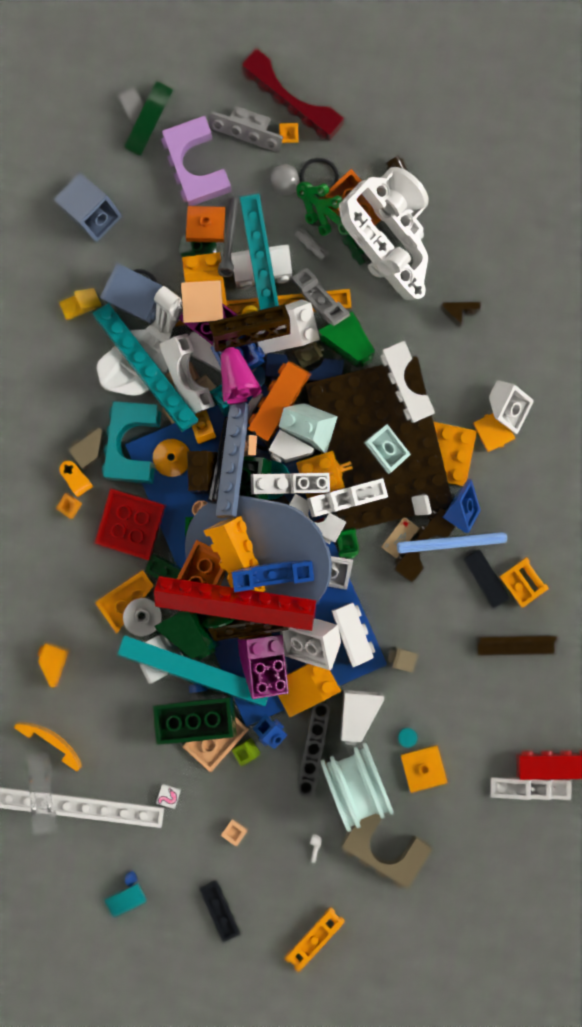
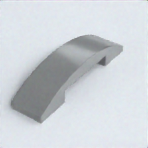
M308 268L291 277L304 298L311 302L314 310L331 325L335 326L350 316V313L339 301L336 303L321 287L318 279Z

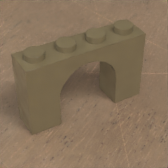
M374 814L361 819V827L358 829L356 825L352 826V831L347 832L341 842L342 851L350 857L354 855L359 858V862L368 868L372 866L377 869L375 872L381 877L386 878L388 876L397 887L402 889L404 886L409 889L431 853V845L414 835L398 858L382 860L376 857L370 850L371 836L382 820L380 815Z

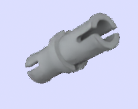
M300 227L294 234L306 246V249L308 251L311 250L320 261H323L330 252L318 242V239L316 237L313 238L303 227Z

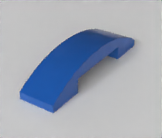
M312 560L269 563L232 571L234 592L294 582L295 584L314 581Z

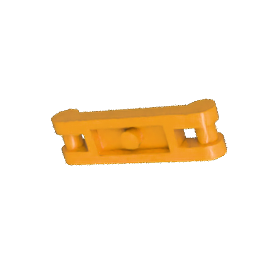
M329 907L313 927L285 955L284 960L287 963L290 962L294 969L300 972L344 924L345 919L337 916L335 910ZM329 919L334 923L331 927L326 924ZM298 953L303 957L300 960L295 957Z

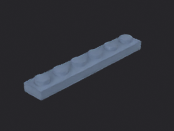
M247 403L229 405L215 515L218 518L237 516L250 409Z

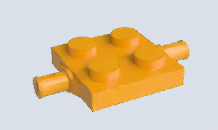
M334 451L296 462L299 473H329L330 492L345 488L342 472L353 469L352 466H349L352 465L350 461L340 465L336 460ZM306 493V497L311 498L326 493Z

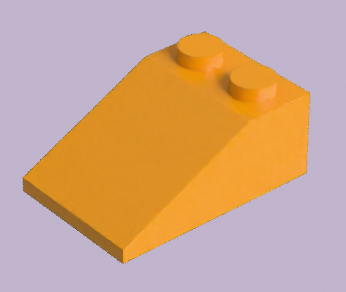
M220 252L182 257L185 283L221 281L222 303L227 306L224 277L218 274V266L221 263Z
M307 663L287 674L289 693L278 695L289 717H292L341 692V689L330 670Z

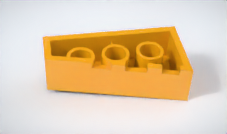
M241 516L220 521L204 530L206 537L210 536L213 542L210 545L213 552H218L221 558L219 564L222 570L228 573L227 581L230 587H233L232 571L259 565L253 553L252 542L249 540L246 532V524ZM265 586L254 587L253 591L264 592Z

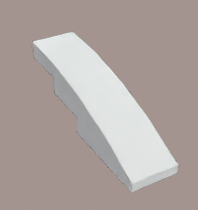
M379 479L307 498L311 517H316L388 497L384 480Z
M491 777L492 798L571 800L572 780L570 779L519 780L517 777Z

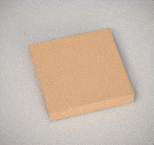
M221 281L181 283L184 323L210 322L223 319Z

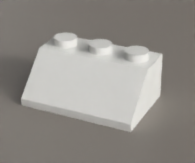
M289 245L269 247L275 282L280 284L289 282V280H292ZM249 250L231 253L236 288L249 289L251 286H255Z
M352 602L331 610L335 623L338 625L339 634L351 666H358L374 658L372 654L375 653L372 641L368 642L366 635L369 634L365 623L361 624L359 619L362 616L359 606H354Z
M314 619L312 631L290 627L289 630L280 631V634L283 635L286 657L327 670L332 669L341 643L338 625Z

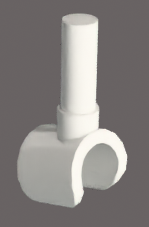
M316 834L312 835L309 842L310 845L314 846L311 857L312 863L316 862L317 852L322 838Z

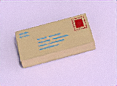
M402 518L381 548L396 559L400 555L397 551V543L410 541L419 530V527L407 518Z

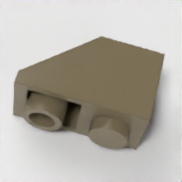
M100 427L98 429L93 428L87 432V437L83 440L78 439L74 441L69 449V452L83 470L97 462L101 457L104 431Z
M395 646L394 650L390 649L387 660L390 662L389 665L391 667L413 673L418 654Z

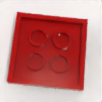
M110 488L94 544L150 560L166 505Z

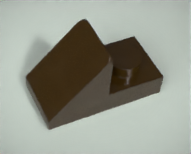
M443 302L440 310L460 328L462 326V313L465 316H475L481 310V302Z

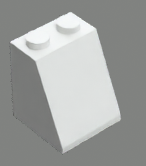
M343 690L341 741H344L347 745H357V742H362L384 701L382 693Z

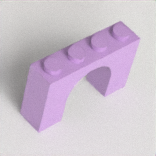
M205 116L162 131L164 138H161L164 150H169L170 155L167 158L170 166H174L176 169L174 177L177 185L181 184L183 190L180 191L183 202L187 201L189 206H193L232 192L225 169L204 176H196L189 173L183 167V157L190 148L212 140V134Z

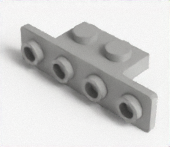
M235 106L230 117L212 111L209 121L210 129L277 153L281 149L283 136L267 131L271 118Z

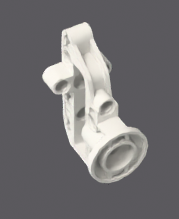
M391 167L381 178L370 177L367 180L360 181L340 202L339 211L343 226L372 261L368 265L369 271L375 277H385L393 288L405 300L409 301L422 298L425 294L423 283L428 256L421 242V239L424 237L422 231L424 228L416 218L428 206L429 198L425 188L414 175L405 169ZM360 194L365 197L373 207L376 215L387 224L408 252L400 247L395 248L382 231L379 232L370 221L369 215L356 200ZM409 253L413 257V264L411 267L408 265V263L411 261Z

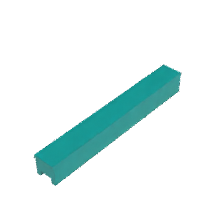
M125 635L122 637L116 656L258 706H266L268 697L251 698L246 678Z

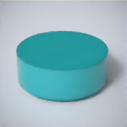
M406 727L399 731L398 741L403 747L410 748L416 744L418 738L412 728Z

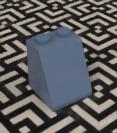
M81 173L53 199L96 243L122 217V214L109 197Z
M116 263L100 298L113 307L152 324L156 320L154 297L163 286Z

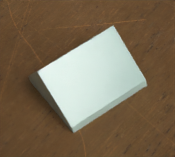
M388 424L363 442L388 474L411 455Z

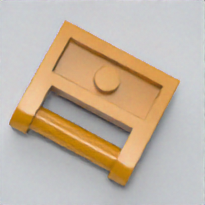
M527 557L499 576L521 608L549 589L548 585L542 582L529 564L530 560ZM521 568H524L538 588L537 590L533 591L519 571Z

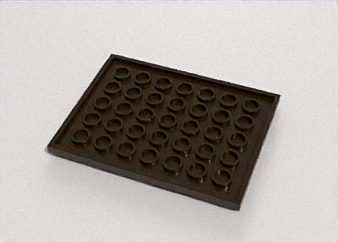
M414 356L405 368L404 380L412 392L418 395H427L418 356ZM382 364L305 384L310 406L337 416L327 452L334 451L336 460L340 465L349 461L352 463V465H349L353 467L352 470L342 472L345 488L383 479L388 497L336 511L338 518L346 521L342 530L350 528L357 530L414 516L413 496L428 495L431 511L449 507L452 502L432 415L414 423L406 419L403 412L406 409L403 401L399 402L395 393L398 391L396 384L392 385L388 377V373H391L388 365L384 366ZM386 424H388L411 454L390 474L383 469L363 443Z

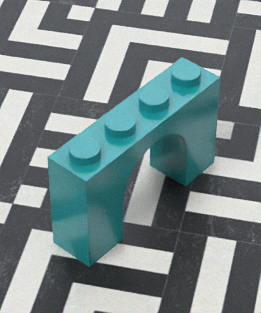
M113 401V405L109 410L110 426L107 427L108 444L104 448L106 460L102 465L104 478L112 481L153 484L155 464L150 461L126 459L121 451V441L125 433L131 428L137 426L160 428L162 408L160 406Z

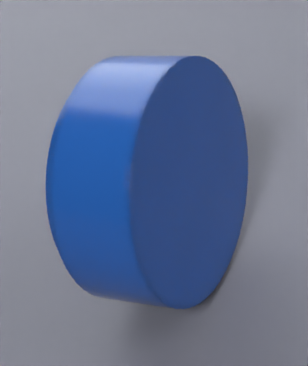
M198 684L189 685V693L208 691V688Z

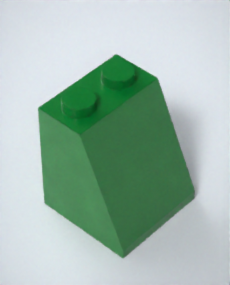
M353 311L350 312L349 317L335 326L329 324L318 331L319 341L355 367L360 365L365 367L372 362L371 360L376 351Z

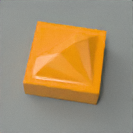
M298 122L279 123V135L283 136L282 143H299Z
M65 493L56 509L69 519H73L82 502L71 494Z

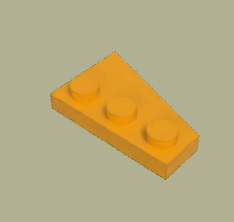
M142 569L95 601V604L116 634L124 625L123 613L126 606L135 599L145 598L154 584Z

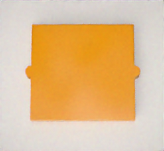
M493 413L490 415L485 414L483 418L473 422L487 452L498 447L502 448L504 444L516 439L511 430L495 419Z

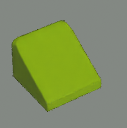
M252 738L231 749L240 766L255 760L261 754Z

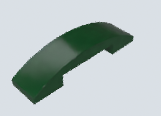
M156 81L124 145V149L141 157L173 89Z

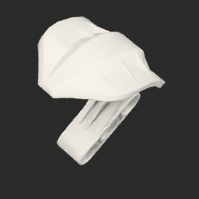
M163 286L154 297L156 320L144 330L130 331L161 372L165 374L169 369L159 344L171 338L173 327L177 324L178 318L183 312V305L180 297ZM116 346L99 360L97 372L100 384L104 389L131 396L141 395L149 390Z

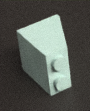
M303 403L284 407L279 427L285 433L312 448L327 453L337 416Z

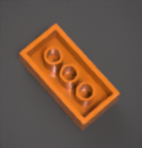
M288 361L282 364L278 371L280 376L277 380L271 382L268 387L270 391L268 396L263 397L257 406L260 408L258 413H253L248 421L250 425L248 430L251 432L255 431L256 435L266 441L273 439L279 429L284 407L294 404L311 376V373L293 362Z

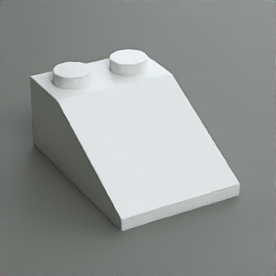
M301 299L285 305L290 317L291 334L257 342V346L261 347L264 354L303 346L320 339L311 302ZM285 325L279 326L276 330L285 328ZM265 330L259 331L257 334H263Z

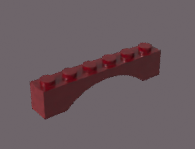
M255 48L243 62L242 72L247 80H253L258 84L257 86L262 92H268L277 104H283L292 116H298L301 122L306 127L313 128L321 139H327L330 142L344 125V117L330 106L308 104L291 95L277 79L271 59L259 49Z

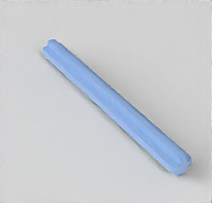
M500 532L398 542L397 551L399 553L500 544L507 542V534Z

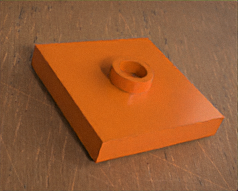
M188 206L186 242L224 243L226 208Z

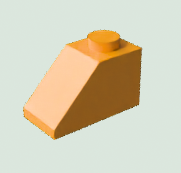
M48 642L44 646L41 645L37 656L40 657L38 663L49 686L54 688L58 685L70 650Z

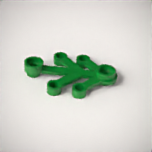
M300 182L296 187L298 197L304 201L307 210L305 215L306 222L313 224L319 217L321 226L318 228L319 233L322 236H326L331 233V226L326 218L328 216L338 225V230L341 234L349 235L342 224L341 218L328 207L339 208V204L343 200L342 197L336 195L333 198L318 199L314 194L323 197L329 193L327 184L322 183L319 186H312L309 182ZM312 204L315 205L317 214L314 212Z

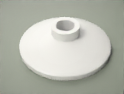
M147 598L133 600L126 606L123 613V622L126 629L137 636H147L156 630L155 625L161 623L162 618L160 608L155 607V602ZM142 612L145 615L143 618L140 619L138 618V614Z

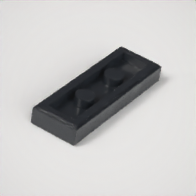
M481 550L463 559L493 609L510 599Z
M218 880L199 887L222 942L224 943L241 935Z

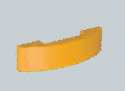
M19 722L15 724L14 728L26 737L31 738L36 733L62 751L65 756L61 761L76 772L81 769L82 763L78 755L61 736L46 727L34 723Z

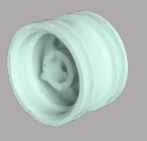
M363 743L364 748L359 750L357 746L353 747L354 754L340 761L335 760L334 756L330 757L331 761L325 762L324 759L320 760L347 832L352 831L351 827L356 825L357 829L360 828L361 819L378 814L383 819L385 818L384 813L394 814L367 743Z

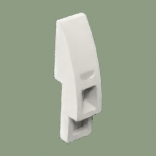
M329 473L251 474V494L330 492Z

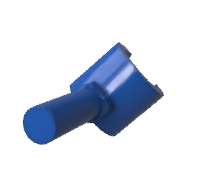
M134 871L125 876L126 885L131 887L134 885L133 883L138 881Z

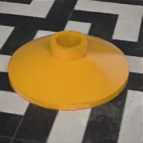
M164 440L156 446L153 452V464H155L157 471L164 476H179L188 469L187 451L190 450L180 440ZM174 454V460L169 461L168 455Z

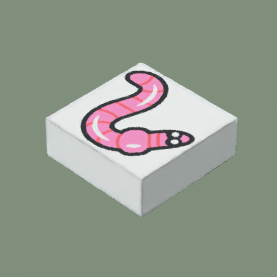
M162 784L156 803L175 809L181 789Z

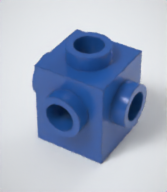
M267 715L253 728L259 736L258 740L265 747L269 745L273 749L287 736L283 730L285 726L278 719L273 721Z

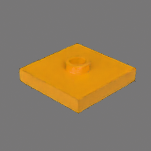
M438 745L400 754L410 793L448 783Z

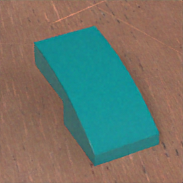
M136 883L123 891L121 890L111 895L104 901L112 916L116 917L147 902V898L139 883Z

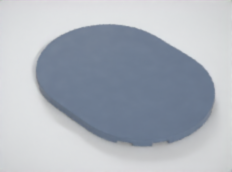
M239 495L236 517L241 516L246 524V532L249 540L252 542L253 553L259 565L312 560L314 581L267 585L264 592L316 600L317 604L327 590L332 571L330 550L319 527L295 507L279 502ZM207 503L195 514L190 522L185 540L186 559L196 540L208 546L213 544L210 536L206 537L205 529L220 521L231 519L215 516L217 504ZM227 571L225 573L221 586L230 587L227 581Z

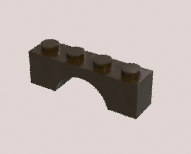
M442 508L437 511L434 509L428 516L430 521L427 525H422L416 532L418 537L415 541L427 540L434 536L447 538L456 526L443 518L446 511ZM420 551L405 553L403 556L399 555L393 562V565H395L393 570L410 583H413L424 569L420 560Z

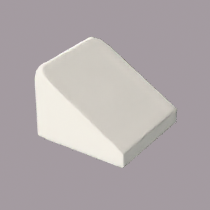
M422 494L412 497L415 515H429L432 513L428 495Z

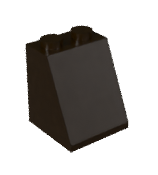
M187 451L188 491L190 493L205 494L210 492L217 452Z

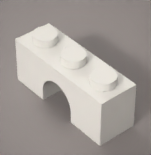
M295 494L289 505L302 511L309 518L307 500ZM329 513L323 522H315V524L323 533L322 536L325 542L330 544L331 541L336 542L346 521Z

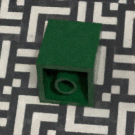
M181 611L155 625L157 631L191 659L199 657L201 660L216 652L215 647L220 645L218 641L213 640L208 628L202 625L201 619L204 614Z

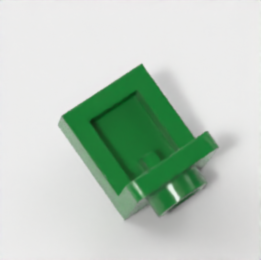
M356 529L342 530L337 538L340 550L339 558L352 559L358 555L360 550Z

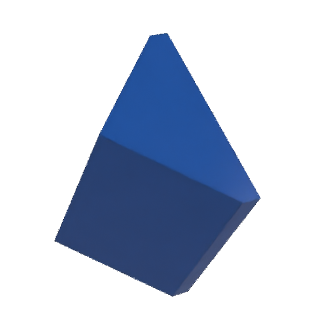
M468 479L456 493L443 516L444 519L465 533L470 532L481 511L472 479Z

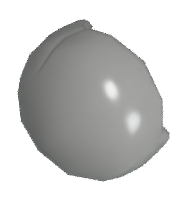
M283 164L278 165L272 170L270 181L277 194L286 196L296 191V187L299 184V176L294 167Z

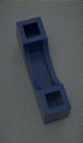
M267 353L265 377L269 379V382L278 379L280 367L283 363L288 362L287 355ZM324 359L317 369L309 372L311 376L306 383L342 375L344 360Z

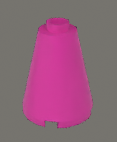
M234 347L226 348L221 354L223 401L227 400V404H239L247 402V397L253 396V399L261 394L262 390L241 352Z

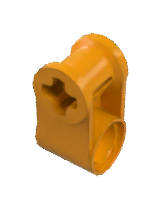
M64 461L60 465V474L77 497H80L93 487L90 480L75 463ZM66 466H73L72 474L65 473L67 471Z

